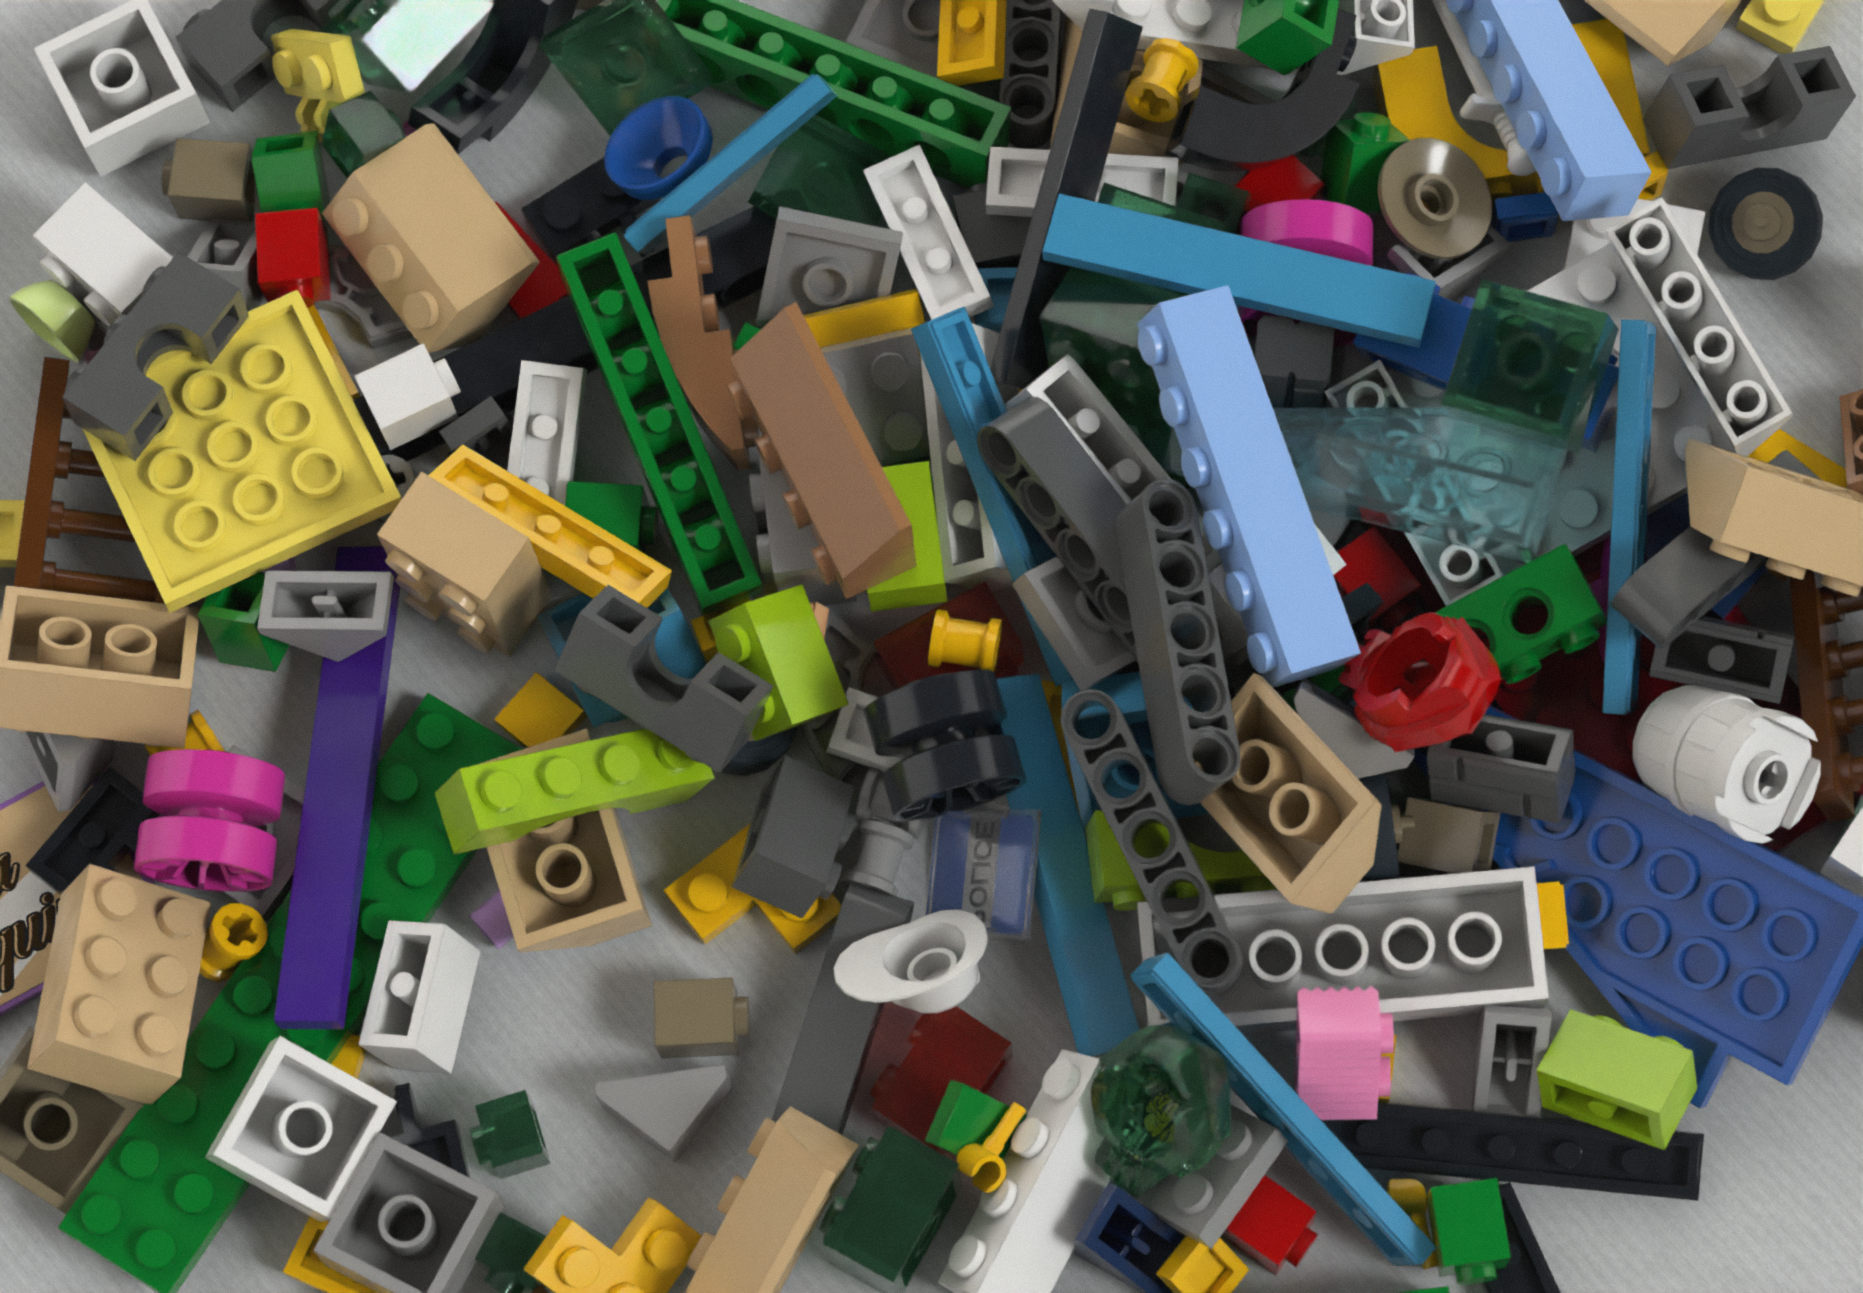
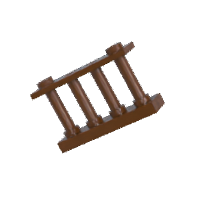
M44 357L13 586L165 604L155 582L152 580L56 568V562L44 560L47 538L60 539V533L136 543L124 516L64 508L63 501L52 500L55 478L68 479V473L105 478L93 451L73 449L72 442L60 440L63 419L72 420L62 398L68 382L70 360Z
M1807 569L1803 580L1789 576L1802 720L1815 732L1818 741L1809 739L1811 757L1821 761L1820 778L1813 801L1831 823L1855 817L1853 792L1859 791L1861 783H1863V756L1855 758L1853 753L1849 752L1848 734L1855 733L1856 726L1863 725V698L1849 700L1844 695L1842 678L1850 676L1851 669L1863 667V640L1844 644L1838 638L1837 627L1838 622L1845 620V614L1863 610V586L1858 597L1848 595L1820 583L1823 577L1821 573Z

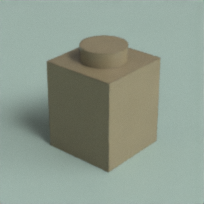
M176 138L173 160L166 159L163 165L161 185L163 195L169 197L180 219L210 221L211 218L253 221L257 187L251 160L253 150L250 144Z
M1430 796L1408 797L1406 807H1401L1399 810L1400 817L1413 815L1415 828L1402 830L1404 843L1396 844L1399 846L1398 862L1454 874L1491 870L1500 812L1431 800Z
M733 978L654 981L655 1047L661 1059L739 1055V1036H750V1006L748 996H737V989Z

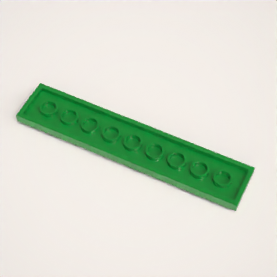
M430 693L426 694L377 767L344 1029H280L274 1022L291 897L290 891L267 924L268 937L264 947L256 956L242 960L188 1038L181 1078L153 1104H143L144 1106L138 1110L57 1227L63 1234L154 1292H178L251 1184L207 1160L205 1156L270 1041L281 1036L332 1064L350 1035L355 1032L366 1015L388 921L429 923L478 851L476 849L453 854L435 792L459 769L480 764L522 750V748Z

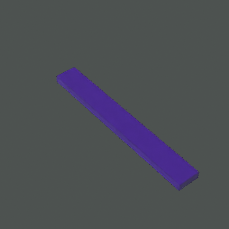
M383 546L338 547L335 571L391 572L394 581L386 636L340 662L323 657L274 1016V1022L280 1029H344L400 594V586L395 582L398 575L386 564L385 560L388 555Z

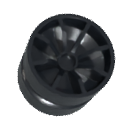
M968 670L922 678L881 696L867 705L863 711L875 754L885 757H906L890 767L882 775L895 820L917 821L964 811L1003 797L1020 788L1026 782L1025 772L1014 737L996 734L982 735L996 727L1007 717L996 674L993 671Z

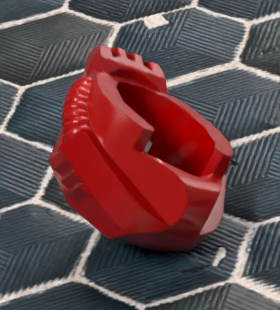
M1432 612L1419 615L1395 628L1392 635L1377 629L1369 630L1364 637L1363 646L1358 644L1361 654L1345 663L1344 672L1342 671L1338 678L1341 684L1354 692L1352 697L1357 703L1354 707V713L1365 732L1370 737H1373L1374 740L1391 747L1394 752L1435 745L1456 737L1472 734L1494 700L1501 682L1497 661L1461 616L1460 619L1449 618L1448 616L1443 617Z

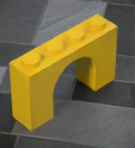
M1608 19L1571 24L1643 157L1650 155L1624 32ZM1437 46L1414 49L1411 55L1374 65L1372 82L1379 114L1388 117L1391 120V124L1409 140L1435 138L1451 143L1465 152L1476 163L1485 177L1491 194L1492 208L1494 199L1545 192L1537 171L1527 176L1514 175L1507 168V150L1482 144L1468 135L1457 123L1448 102ZM1422 200L1423 205L1429 210L1428 205Z

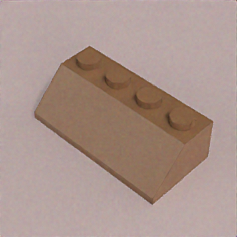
M795 302L784 307L730 358L735 381L727 384L726 387L741 419L744 420L753 416L762 433V436L754 439V442L768 472L771 475L781 470L790 488V491L782 494V497L796 527L799 530L809 525L819 545L811 549L810 552L826 585L837 581L847 600L917 566L912 525L799 306Z

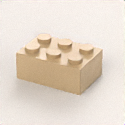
M422 471L377 533L388 555L385 562L398 575L395 582L408 593L405 601L417 612L433 621H436L440 614L460 626L457 634L467 643L484 653H489L491 648L494 647L510 657L537 619L536 615L542 612L552 597L529 537Z
M6 585L0 620V728L13 729L20 732L33 731L78 736L84 739L97 738L142 743L148 746L184 748L199 626L197 614L200 608L184 606L169 613L166 605L163 603Z
M89 864L63 891L60 897L27 1069L143 1104H153L181 1078L211 902Z

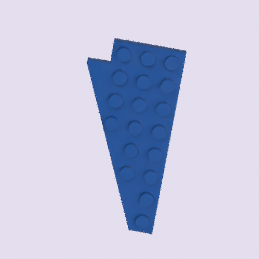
M1491 705L1485 713L1486 715L1519 720ZM1429 746L1415 748L1413 761L1430 780L1431 776L1428 775L1427 766ZM1574 748L1576 773L1560 823L1501 813L1492 858L1501 869L1535 866L1536 883L1560 881V885L1563 884L1569 944H1566V950L1631 1030L1651 1037H1669L1680 1043L1684 1048L1693 1051L1697 1090L1690 1101L1692 1105L1698 1108L1707 1106L1731 1056L1785 1085L1793 1084L1863 946V897L1759 843L1744 841L1728 834L1716 823L1694 814L1692 817L1675 807L1668 799L1649 789L1643 783Z

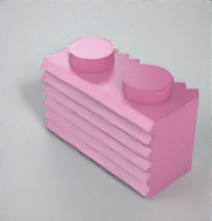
M1331 986L1325 991L1319 987L1312 991L1305 987L1301 988L1297 992L1294 1065L1296 1094L1320 1120L1377 1119L1378 1096L1391 1095L1390 1057L1381 1056V1053H1393L1394 1030L1392 1013H1380L1378 990L1372 986L1365 991L1359 986L1352 991L1345 986L1339 991Z

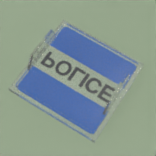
M964 810L948 811V815L936 817L934 820L925 916L940 910L960 909L975 914L985 924L988 940L1030 941L1042 811Z

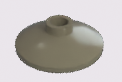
M1435 138L1413 139L1395 149L1387 157L1381 168L1378 179V199L1381 211L1393 233L1410 249L1434 259H1452L1468 253L1485 237L1492 217V200L1489 187L1476 163L1458 147ZM1422 200L1428 205L1429 210L1423 205Z

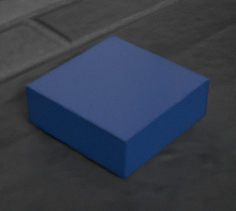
M1545 192L1494 199L1490 224L1508 242L1551 237L1555 233L1559 213L1550 196Z

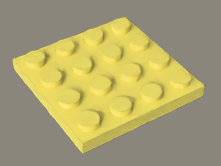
M298 290L248 311L249 317L212 364L196 354L184 350L166 352L151 363L146 376L163 386L173 414L136 461H133L82 428L169 613L393 512L402 500Z

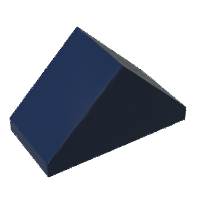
M1109 1182L1075 1238V1254L1140 1293H1172L1173 1291L1156 1273L1184 1237L1120 1187Z

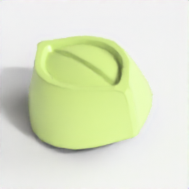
M46 280L21 288L9 297L15 310L36 334L65 357L74 362H79L95 327V320L90 312L72 294L55 281Z

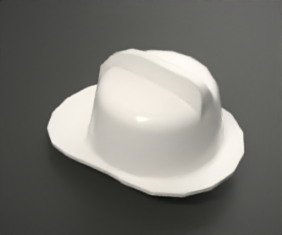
M960 909L940 910L920 917L910 923L871 934L853 942L839 955L834 966L835 982L846 995L860 1001L879 1003L893 1001L896 1005L923 1014L940 1013L949 1010L964 1001L980 981L977 962L983 956L988 942L986 926L973 913Z

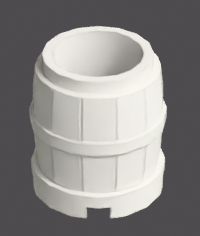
M1685 685L1662 693L1648 706L1639 720L1633 739V762L1638 776L1646 787L1668 799L1675 807L1692 817L1694 814L1716 823L1726 833L1744 841L1756 843L1771 841L1773 839L1765 835L1772 833L1779 826L1790 830L1799 822L1813 800L1821 771V761L1811 757L1809 739L1818 742L1815 732L1802 719L1783 711L1759 707L1749 698L1740 694L1718 691L1698 685Z

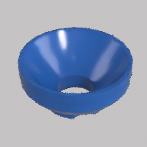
M665 96L653 99L629 113L612 133L605 150L604 163L606 172L614 184L630 197L639 200L664 198L707 162L713 142L711 126L701 109L690 99L680 96ZM679 156H687V160L676 171L665 178H661L664 167L672 159Z

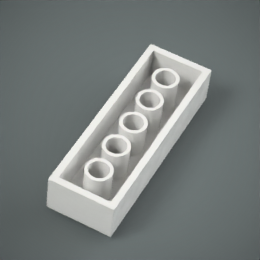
M1535 866L1359 882L1333 914L1291 904L1279 890L1214 895L1240 946L1244 961L1242 973L1238 980L1228 989L1217 992L1205 991L1203 989L1202 991L1243 1035L1296 1030L1297 992L1303 987L1309 991L1316 987L1325 991L1331 986L1339 991L1345 986L1352 991L1359 986L1365 991L1372 986L1378 990L1380 1013H1392L1393 1022L1481 1014L1484 1005L1542 1009L1545 1008L1549 999ZM1200 897L1164 900L1166 912L1174 918L1188 917L1197 909ZM1137 902L1142 962L1147 958L1169 953L1176 961L1148 902ZM1209 942L1198 948L1194 955V967L1199 976L1212 979L1219 977L1226 971L1230 956L1225 945L1218 942ZM1146 996L1148 1030L1151 1043L1186 1040Z

